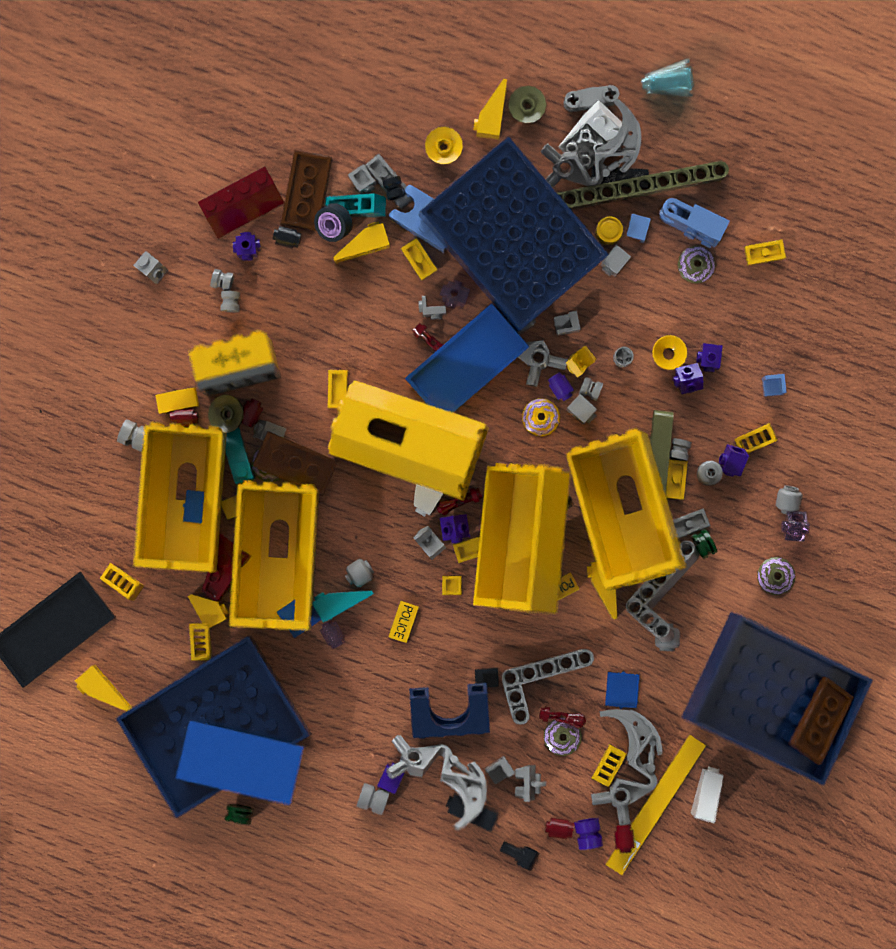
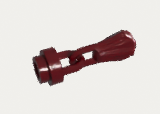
M419 323L412 331L415 333L414 336L417 339L422 337L436 352L443 344L426 331L428 327L425 324ZM433 340L436 344L432 345L430 342Z
M471 488L470 492L466 494L465 500H461V503L457 504L456 501L460 500L457 498L440 501L437 505L438 513L445 516L453 509L471 501L479 502V499H482L479 488Z
M546 706L540 709L539 719H542V722H548V719H555L558 722L570 724L576 728H581L586 724L585 716L581 713L550 712V707Z

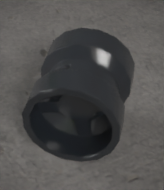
M400 176L391 177L382 182L387 190L386 196L388 201L396 200L406 195L405 190L401 187L402 181Z

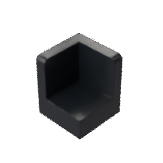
M498 668L475 669V683H487V688L498 687Z

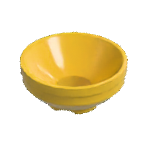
M666 335L656 341L653 346L652 356L660 368L674 370L685 362L687 347L679 337ZM667 348L674 351V357L669 360L663 356V351Z

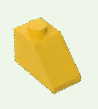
M194 594L188 596L201 622L209 623V629L228 619L227 614H229V611L224 603L220 604V602Z

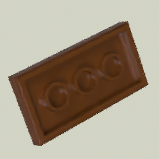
M294 150L281 225L316 231L314 219L317 212L323 208L332 162L331 156Z
M267 431L252 466L301 488L302 484L313 485L315 489L319 490V495L323 497L338 461Z
M822 677L789 744L816 764H822L854 697L828 677Z

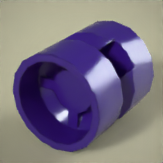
M588 818L574 822L576 834H579L577 838L579 850L603 846L602 835L598 833L600 830L599 818Z

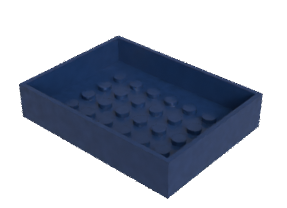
M509 136L427 204L418 214L517 332L521 331L609 255Z
M730 612L681 718L824 786L873 680L737 613ZM822 677H828L854 698L822 764H816L789 743Z
M252 636L245 637L116 718L176 819L223 790L176 779L189 721L294 745L312 734Z

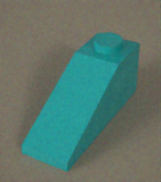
M375 193L326 197L325 206L329 204L342 205L348 210L351 217L386 216V197Z
M238 427L236 430L227 433L226 455L236 485L242 484L243 481L256 479L240 428Z
M372 591L328 593L325 595L322 592L313 597L315 601L312 604L324 623L374 593Z

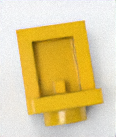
M583 346L566 361L567 368L578 378L585 372L587 367L596 361V358L587 346Z

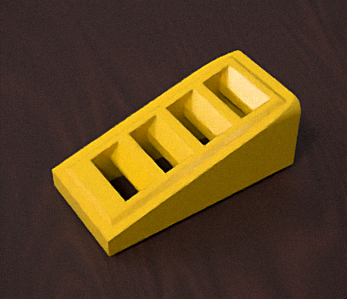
M771 423L734 439L737 446L743 449L745 447L742 440H746L749 447L746 450L747 454L778 441ZM765 429L771 438L767 440L763 430ZM758 432L760 433L761 438H762V440H763V443H761V444H760L759 439H758V437H757V435H756V433H758ZM749 436L753 437L756 446L753 447Z
M112 563L108 565L100 577L103 582L131 601L137 598L144 587L142 583ZM114 571H116V574L114 575V577H113L112 580L110 581V580H109L110 576L112 575V573H113ZM120 575H121L122 578L120 579V581H119L118 584L116 585L115 583H116V581L118 580V578H119ZM128 580L129 582L127 583L125 588L122 589L123 585Z
M209 623L189 624L191 661L210 660L212 648ZM194 629H205V632H194ZM195 636H205V638H195ZM196 642H206V644H196ZM196 648H206V650H196Z
M609 744L591 778L609 787L627 753ZM610 752L620 756L619 759L617 760L616 758L610 756ZM609 759L615 762L616 764L615 766H612L605 761ZM603 765L612 769V772L609 773L602 769ZM599 772L609 777L608 780L598 776Z

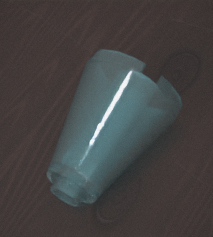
M690 58L646 73L645 78H642L643 90L646 89L647 93L694 97V92L690 93V90L694 88L692 66L687 65V63L691 62Z

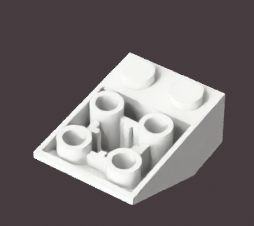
M598 100L582 116L558 148L564 153L577 151L583 165L588 170L595 164V150L618 134L622 121Z

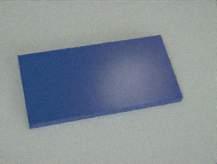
M491 303L405 379L427 405L453 413L530 346L494 304Z
M189 721L176 779L291 805L304 747Z

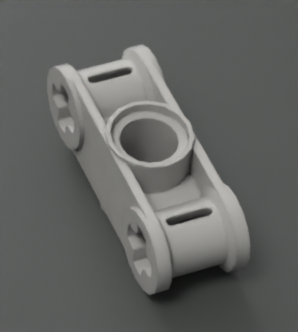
M608 85L570 91L565 96L564 108L569 112L589 110L598 100L606 107L613 106L615 104L614 101L619 97V90L616 86ZM608 92H610V94L613 95L612 99H610L609 96H607ZM570 98H573V100L576 101L575 105H572V103L569 102Z

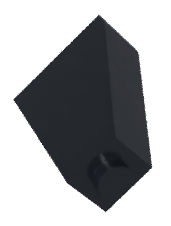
M454 793L453 797L449 796L446 807H448V813L462 819L465 814V805L460 795ZM484 804L481 813L470 823L492 832L498 817V810Z

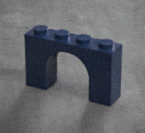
M487 683L467 684L468 707L463 714L455 718H442L432 711L429 687L409 688L413 738L424 739L427 737L490 733Z

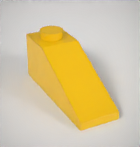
M507 79L502 80L479 113V119H475L473 130L477 131V137L499 139Z
M379 222L368 224L367 228H364L333 257L335 264L390 248L384 224H379Z
M590 562V566H587V578H591V583L611 618L617 619L616 589H604L597 562Z
M92 665L75 680L77 683L76 687L82 694L86 693L90 697L124 711L133 708L96 665Z

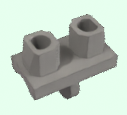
M527 765L515 769L516 779H524V786H516L515 797L524 799L525 802L535 800V793L540 794L541 786H546V781H541V774H536V765Z

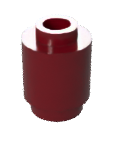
M253 398L250 401L246 400L243 406L242 424L252 428L257 423L264 409L261 407L262 403Z
M193 408L170 412V424H181V426L189 428V425H195V423L199 422L198 412H194Z
M550 818V821H546L545 833H548V837L567 840V838H572L574 823L565 819Z
M631 825L616 826V831H614L616 850H620V853H632L631 849L635 848L634 830L631 829Z

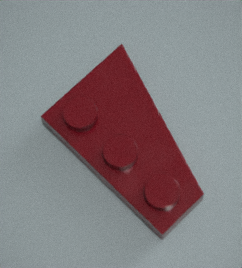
M221 533L219 534L217 572H207L202 592L216 602L222 599L233 581L235 543ZM243 550L242 555L244 557L241 560V568L251 558V555Z

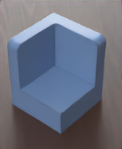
M632 214L626 234L627 237L638 239L640 243H644L650 218Z
M785 374L767 375L762 378L764 397L786 394Z

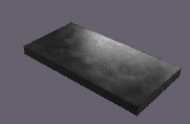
M79 572L0 633V659L22 688H25L116 618V616L84 574Z

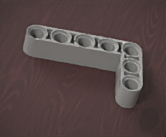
M690 541L680 543L687 568L682 570L676 568L675 573L644 582L626 603V610L662 643H670L674 639L675 634L669 624L652 609L699 558V551ZM688 549H692V552L690 554L685 555V552ZM666 577L665 582L659 583L661 578ZM653 591L652 596L647 598V593ZM639 605V610L633 612L634 607ZM654 617L653 621L647 624V620ZM663 629H668L665 635L660 636Z
M579 649L505 670L501 678L514 722L522 725L529 720V711L521 684L587 667L593 663V653L587 649ZM583 652H587L590 656L589 661L586 663H582L579 659L580 654ZM565 657L571 660V665L568 668L561 666V660ZM546 662L551 663L553 666L550 673H544L542 670V666ZM530 667L534 670V675L531 678H526L523 672L526 668ZM507 673L515 674L516 679L513 683L505 681ZM514 691L521 694V698L517 702L510 700V694ZM523 710L526 713L524 720L519 721L515 718L517 711Z

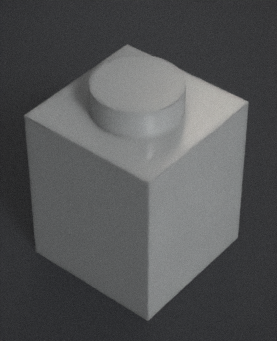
M616 245L602 261V270L607 275L616 277L630 260L631 256Z
M581 394L566 409L582 425L585 422L589 424L597 416L594 413L597 409Z

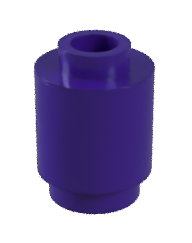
M561 372L548 379V386L557 400L562 399L564 402L573 396L571 392L574 389Z

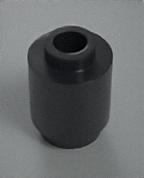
M279 226V229L274 230L272 240L276 241L275 245L292 249L293 247L298 248L301 233L295 229Z

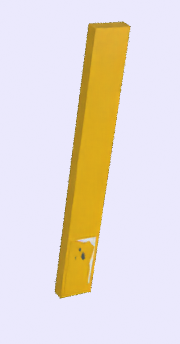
M691 735L687 737L631 823L635 848L631 849L632 853H620V850L615 848L606 862L608 867L623 875L706 747L705 744Z

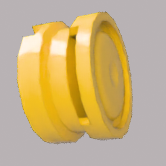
M612 216L601 219L596 227V237L605 245L617 243L623 233L622 223Z

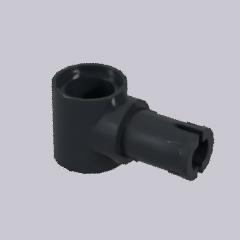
M506 841L503 842L500 848V852L514 858L518 866L529 871L533 870L540 855L539 852L527 846L518 848Z

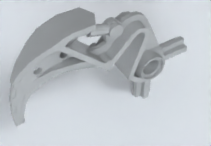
M618 98L614 103L622 113V126L612 140L595 150L596 176L594 178L589 176L577 151L565 152L561 155L548 143L540 151L553 163L554 171L545 179L552 188L562 178L588 187L599 185L603 181V177L609 176L610 172L619 167L624 161L625 163L619 169L622 172H626L633 165L641 147V128L639 121L631 110ZM623 156L622 159L615 161L609 166L603 164L607 157ZM568 163L571 167L568 170H563L560 165Z
M533 319L518 334L521 335L533 328L536 319ZM544 340L526 342L530 347L518 356L519 359L530 366L526 385L534 387L538 386L542 369L550 366L565 370L566 361L568 360L549 355L550 352ZM540 353L543 355L544 360L537 363L534 361L533 355Z
M624 709L600 711V717H614L625 726L629 738L627 763L645 775L649 782L645 784L616 778L610 787V791L591 794L592 804L612 803V806L617 807L619 825L631 824L628 805L652 791L657 785V778L654 774V746L656 745L657 755H662L661 738L652 723L638 712ZM634 721L638 723L636 726L633 725ZM649 743L651 746L648 754V763L642 764L640 753ZM620 790L625 791L626 794L625 798L621 801L616 800V793Z
M401 735L395 736L392 743L401 753V757L398 763L386 769L389 778L394 779L405 771L410 775L423 777L437 757L443 756L444 762L440 781L454 789L460 795L465 805V814L454 825L455 829L463 828L481 813L485 804L487 788L484 774L475 762L468 764L469 770H467L468 768L459 762L457 756L452 755L451 749L446 745L439 744L414 748L410 747ZM457 767L467 775L454 773L451 771V768Z

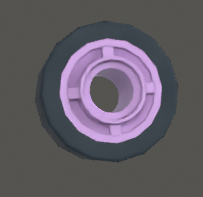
M329 204L317 212L314 219L317 233L329 242H337L346 237L353 225L350 213L339 204Z

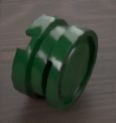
M706 529L702 530L698 535L694 534L691 536L695 547L703 559L708 558L709 554L718 552L713 539Z
M227 804L226 810L228 812L224 820L250 825L252 820L250 815L253 814L254 808L238 804Z

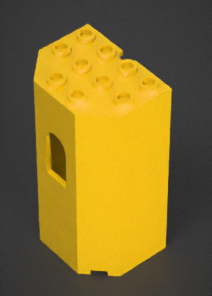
M354 380L349 385L344 400H340L337 409L340 412L337 419L334 418L331 429L333 432L328 445L329 454L464 501L489 430L488 426L484 423ZM375 418H380L407 427L402 446L371 436L368 432L369 422Z
M150 422V426H144L134 566L217 572L227 433L222 431V428L208 426V430H205L199 425H189V429H186L181 424H169V427H164V424ZM184 463H192L196 467V491L204 492L202 523L183 521L185 508L183 504H185V500H176L178 470Z
M637 428L626 431V435L619 436L616 434L607 437V442L593 441L589 443V447L582 448V446L572 448L571 452L566 454L604 589L614 590L621 588L623 585H636L675 573V568L679 570L687 568L647 433L641 430L637 431ZM630 476L633 478L643 510L625 515L617 489V482L621 477Z
M495 463V466H487L473 605L556 614L570 473L562 472L563 468L551 467L549 469L547 465H538L535 468V465L523 464L521 468L520 464H509L506 467L507 464Z
M243 481V485L238 484L230 626L297 630L311 629L319 490L315 489V486L302 484V488H297L294 484L282 483V487H278L277 484L271 482H263V486H258L253 481ZM276 520H284L289 525L288 558L269 557L270 527ZM243 550L250 554L251 558L241 568V560L244 557L242 555ZM295 600L294 620H282L277 611Z

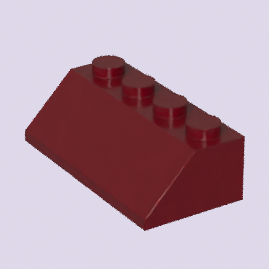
M264 166L200 200L198 204L217 239H220L284 204V201L267 168Z

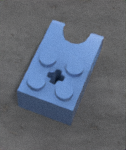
M407 185L405 193L407 197L412 198L414 208L407 213L394 209L388 215L389 218L416 237L444 253L446 247L418 216L420 210L429 204L433 198L416 187Z
M674 198L666 200L659 212V217L664 223L684 232V236L690 239L696 238L700 240L701 244L708 248L717 246L730 222L697 204L692 207Z

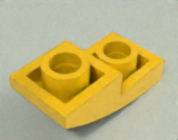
M196 387L155 395L159 414L199 406Z

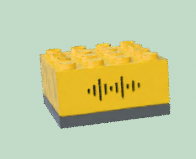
M262 330L254 331L248 337L239 335L232 337V341L224 342L219 340L212 342L213 346L205 347L204 345L193 347V351H189L198 390L208 397L281 378L273 343L266 332L262 333Z

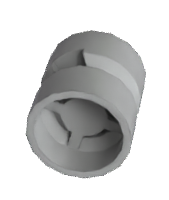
M126 419L118 434L117 442L126 446L131 444L133 449L143 452L144 426L137 427V423Z
M364 783L356 807L364 810L371 808L372 812L382 815L390 792L384 789L376 791L375 786Z

